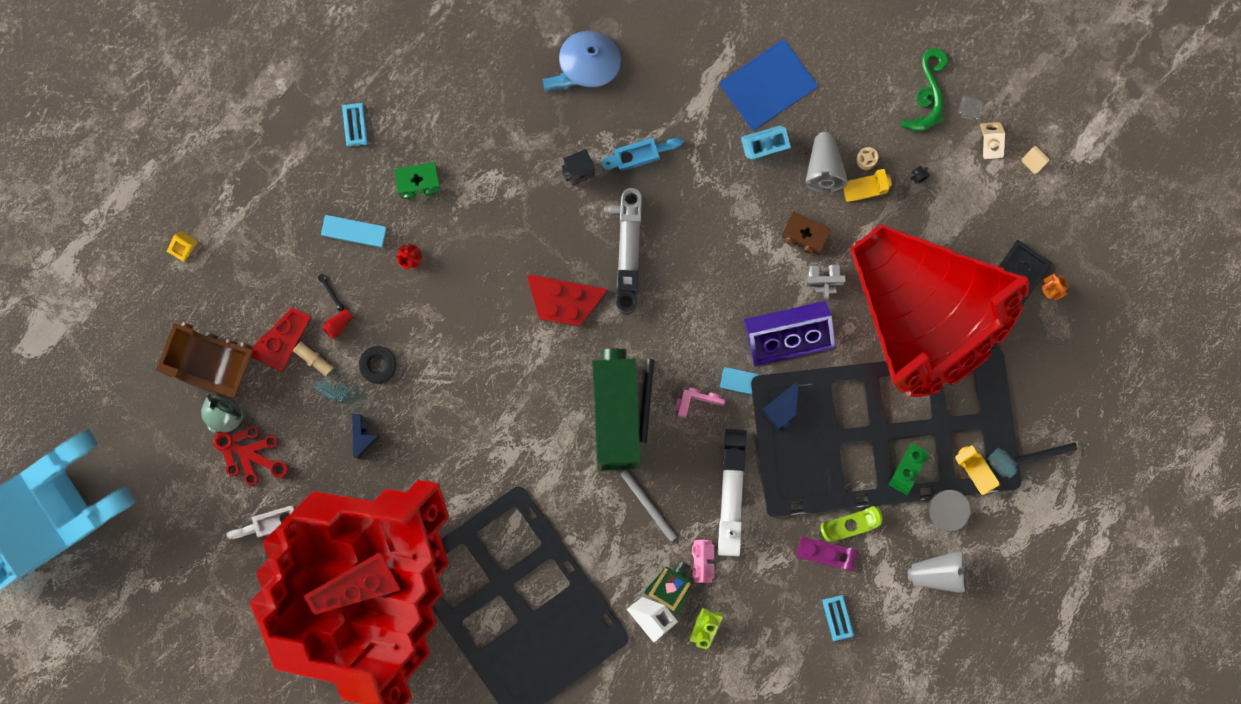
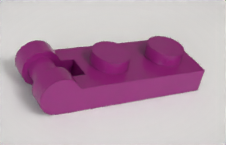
M801 536L796 557L854 571V560L858 556L859 551ZM841 553L847 555L845 562L839 561Z

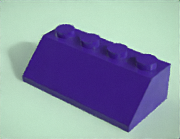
M826 301L744 319L754 366L836 348L832 316Z

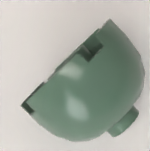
M208 394L201 408V416L204 423L208 426V430L213 433H225L233 431L238 427L245 415L242 408L240 411L234 407L236 403L226 397L215 394L212 398L211 394Z

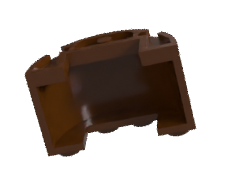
M181 322V325L174 323L156 371L206 391L235 399L253 350H251L252 346L242 342L237 345V342L225 339L223 342L217 340L218 336L206 332L203 335L193 330L194 326L188 323Z

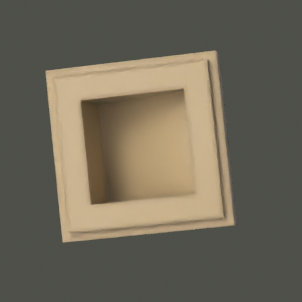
M1034 146L1022 158V162L1034 174H1037L1049 162V158L1037 146Z

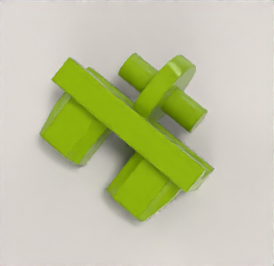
M702 608L689 637L690 641L696 642L697 647L708 649L721 623L723 613H714Z

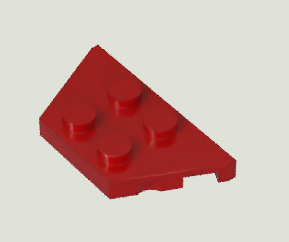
M530 274L527 276L539 320L581 327L588 315L607 292L605 288Z

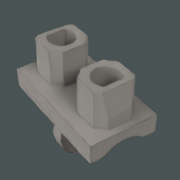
M841 265L829 266V276H821V266H810L806 286H823L816 287L815 292L816 294L823 293L824 299H829V293H837L836 287L829 286L844 285L845 276H842Z

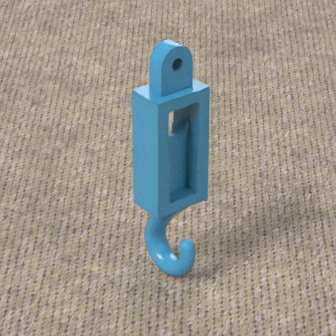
M652 137L615 149V155L602 160V167L605 170L619 168L620 172L659 160L658 152L675 149L683 144L684 139L676 137L667 140L666 143L655 144ZM628 152L631 153L633 156L632 161L623 163L621 155Z

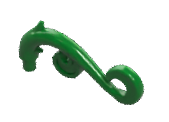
M931 48L924 53L922 58V66L931 87L921 88L916 95V102L920 107H928L932 104V101L928 100L927 97L931 96L934 100L932 112L924 119L923 115L919 119H913L912 121L902 119L901 128L921 132L945 120L944 117H940L943 111L942 92L928 66L929 58L935 57L939 60V65L933 67L935 72L941 71L946 67L948 57L943 50Z

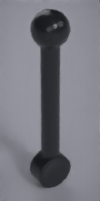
M320 274L318 276L319 282L323 283L337 305L336 309L342 312L345 309L344 305L340 304L326 281L327 277L324 274Z

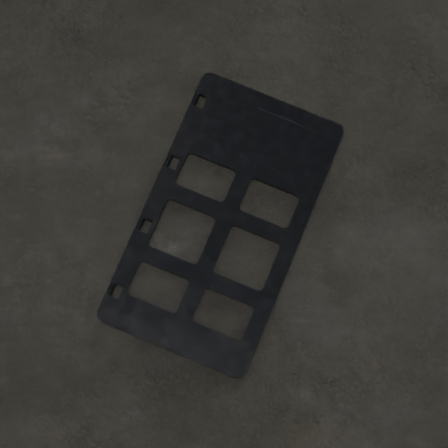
M991 349L992 355L974 370L979 406L978 414L948 416L944 389L942 387L940 392L929 395L930 419L887 424L884 420L879 382L880 377L891 376L886 361L755 376L751 381V390L767 514L770 517L776 518L931 500L937 492L946 489L959 491L964 496L981 494L971 478L957 479L955 477L950 441L951 432L980 429L982 431L986 463L1000 483L998 487L989 493L1018 489L1021 486L1020 467L1015 464L1014 460L1015 457H1018L1003 352L999 349ZM861 379L864 381L869 425L838 429L831 385L833 382ZM794 383H797L796 415L792 418L794 423L785 430L782 427L777 430L762 412V409ZM933 435L935 438L940 480L938 482L914 484L908 495L889 486L892 474L887 441L893 438ZM869 441L872 443L877 488L847 492L844 488L839 447L842 444ZM932 487V494L921 495L920 488ZM867 494L868 502L856 503L855 496ZM802 502L803 509L791 510L790 503Z

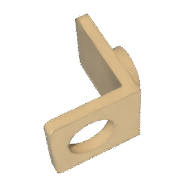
M981 123L980 128L984 135L983 158H1003L1005 131L1001 123ZM989 127H994V128H997V129H996V130H988L987 128H989Z

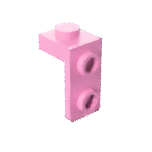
M689 388V390H684L682 399H677L675 410L679 411V417L686 418L691 398L724 406L725 400L721 399L719 394L709 393L708 396L701 394L699 389Z

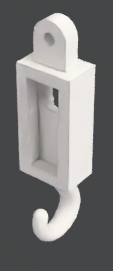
M291 505L252 517L253 524L230 531L226 536L228 539H236L252 533H256L257 538L269 536L281 524L280 516L284 513L291 514L295 510L294 506Z

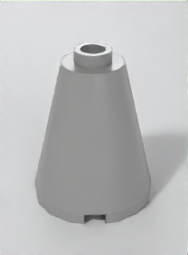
M821 132L814 139L806 176L807 188L813 191L824 192V188H831L832 192L843 189L847 185V175L836 138L829 132Z
M963 551L951 552L912 564V568H908V580L913 581L915 586L957 593L966 592Z

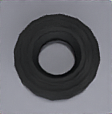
M372 346L366 349L359 360V370L362 376L372 383L388 381L394 375L397 367L393 353L382 346ZM374 357H382L385 360L386 366L383 371L376 373L370 369V361Z

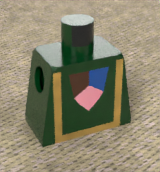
M681 560L674 571L666 566L647 587L644 594L679 614L692 583L685 578L691 567Z

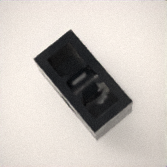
M587 149L563 158L562 173L566 182L570 181L572 186L595 176V167Z

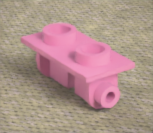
M695 540L692 547V555L694 557L692 576L694 583H712V579H714V564H707V559H714V544H712V540Z

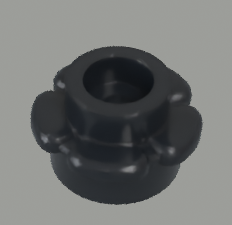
M922 166L915 168L911 172L912 176L910 179L914 180L916 184L925 181L930 176L927 171L928 167L924 169Z

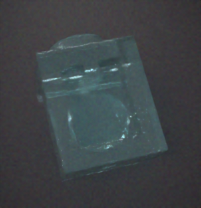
M317 380L313 386L316 391L334 403H337L338 400L342 401L348 392L346 390L347 385L344 382L340 383L336 391H333L335 387L325 380L323 383Z

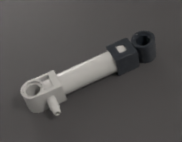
M628 188L622 193L621 206H604L605 213L620 214L617 293L619 295L616 299V306L618 311L625 315L635 311L637 307L635 294L638 293L642 196L634 188ZM634 196L637 202L630 205L626 202V198ZM624 298H629L633 304L625 308L621 305V301Z

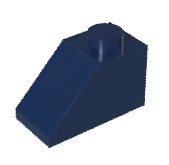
M794 383L762 409V412L777 430L781 427L785 430L794 423L792 418L796 415L797 383Z

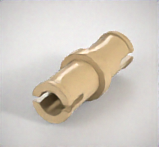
M302 341L293 350L294 353L307 362L309 367L313 366L325 377L334 368L333 365L320 357L319 352L312 351Z

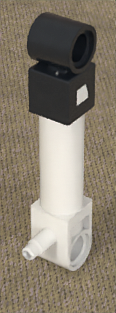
M725 429L718 555L739 556L742 490L747 430Z

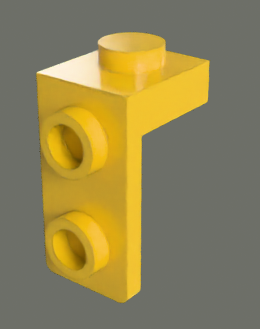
M885 169L877 170L872 176L847 181V185L843 188L846 202L887 194L889 186H891L890 175L885 173Z
M973 445L962 448L958 452L959 454L955 456L958 463L965 468L982 495H986L1000 485L979 450Z

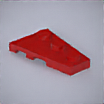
M292 307L251 348L253 350L251 358L283 373L293 354L294 348L299 343L312 317Z

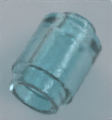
M1000 447L987 458L990 461V466L1002 478L1007 476L1010 479L1018 471L1016 468L1018 463Z

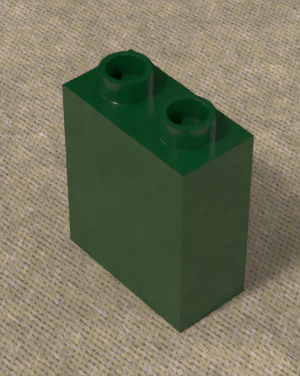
M626 349L601 350V360H592L597 470L640 469L636 358L627 359Z

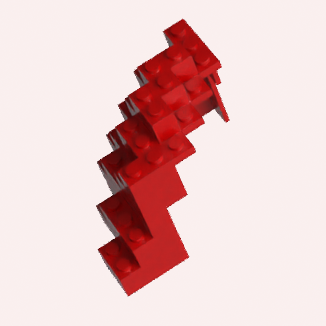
M417 480L407 492L385 489L374 501L313 491L262 542L268 560L256 571L262 589L249 603L275 670L333 682L337 686L341 700L358 704H408L413 697L407 680L431 654L425 638L437 624L431 607L443 594L438 576L449 565L438 530L450 516L439 483ZM379 552L401 589L316 615L313 614L304 598V595Z

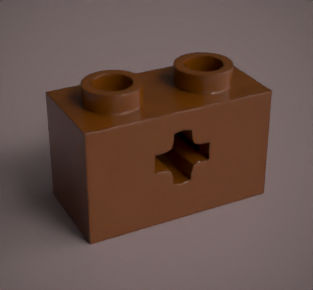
M793 211L782 234V238L785 239L784 242L791 246H796L797 244L803 247V251L810 255L815 253L819 255L831 229ZM805 231L809 232V233H808V236H809V237H806V239H803V238H802V235H803L802 233H804Z

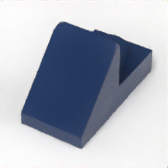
M352 414L354 458H360L380 437L378 434L363 435V432L367 431V423L361 414Z

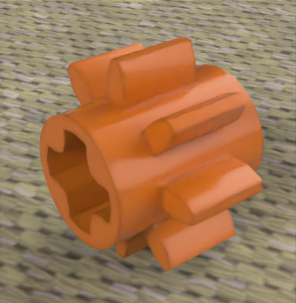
M1054 273L1043 280L1045 284L1042 286V290L1047 298L1051 299L1054 297L1056 301L1067 295L1065 290L1069 288V285L1062 275L1057 277Z

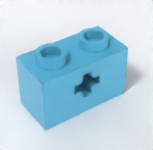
M776 126L741 137L745 156L750 159L791 148L786 128L783 126Z

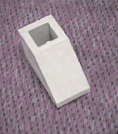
M644 597L627 609L653 642L678 623L665 605Z

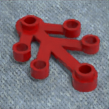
M249 426L246 430L234 434L229 432L217 433L214 436L213 444L218 451L223 452L228 475L237 476L240 472L239 466L234 463L231 450L239 454L245 472V482L250 486L258 483V476L254 474L250 460L270 469L271 474L276 478H284L287 475L288 466L284 462H273L255 453V451L267 447L275 448L278 445V440L275 436L269 435L264 440L241 446L235 442L248 437L256 439L259 436L260 432L257 427ZM251 429L256 430V434L254 436L249 435V431ZM227 438L228 443L224 446L221 445V440ZM270 438H274L275 443L272 446L268 445V440ZM232 466L236 467V472L234 474H231L229 472V469ZM279 466H282L284 469L283 473L278 474L276 472V469ZM251 475L255 477L253 483L248 482V477Z

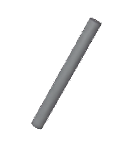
M626 469L620 474L670 542L676 539V534Z

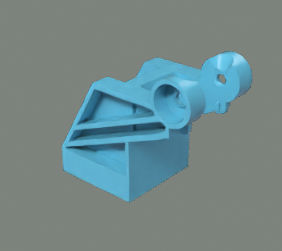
M90 429L69 439L22 473L0 485V591L85 538L109 519L137 502L128 488L124 486L94 506H87L72 484L65 469L99 445Z

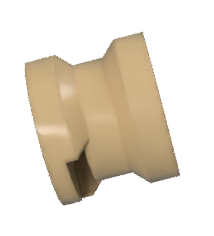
M871 147L861 149L856 158L858 167L865 171L873 169L878 161V153Z

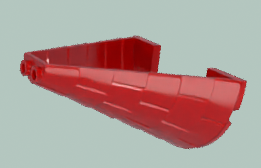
M884 225L873 228L868 235L856 241L850 248L860 276L863 292L866 295L870 313L875 323L878 338L882 345L884 357L889 367L892 382L901 393L906 392L909 397H924L938 393L944 384L954 385L978 368L992 355L990 352L992 346L996 342L1002 343L1009 335L1024 309V304L1021 302L1022 298L1029 293V279L1026 276L1004 271V268L955 253L952 249L930 243L927 240Z

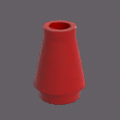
M344 309L339 314L325 321L322 329L331 339L339 337L353 319V316Z

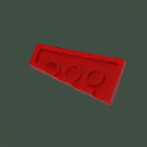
M379 552L304 595V598L313 614L316 615L401 589Z

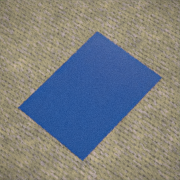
M785 39L719 82L752 131L818 87Z

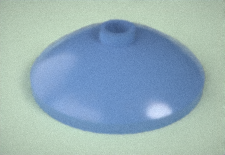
M582 31L570 36L563 43L559 54V63L563 73L572 82L585 87H598L607 84L617 75L621 64V54L615 42L608 36L595 31Z

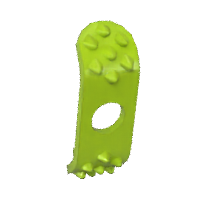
M873 506L857 513L823 522L821 524V532L828 542L846 539L879 527L882 524V513L878 507ZM854 520L857 523V529L848 531L845 528L846 521Z

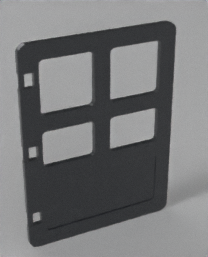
M514 487L441 539L446 554L460 544H465L489 578V583L455 608H450L442 596L431 608L498 704H544L627 644V633L524 488ZM516 507L541 541V546L507 571H502L478 538L477 533L509 509ZM529 507L537 515L533 520H530L524 511ZM548 559H553L568 579L569 586L535 611H530L514 589V584ZM567 560L575 569L570 574L562 565ZM496 596H501L516 616L517 623L483 648H478L462 626V621ZM604 614H607L613 623L608 628L600 618Z

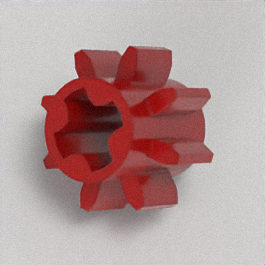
M412 243L407 246L403 244L398 249L399 253L396 257L401 267L409 270L412 267L415 269L421 264L420 260L423 256L417 246L412 245Z

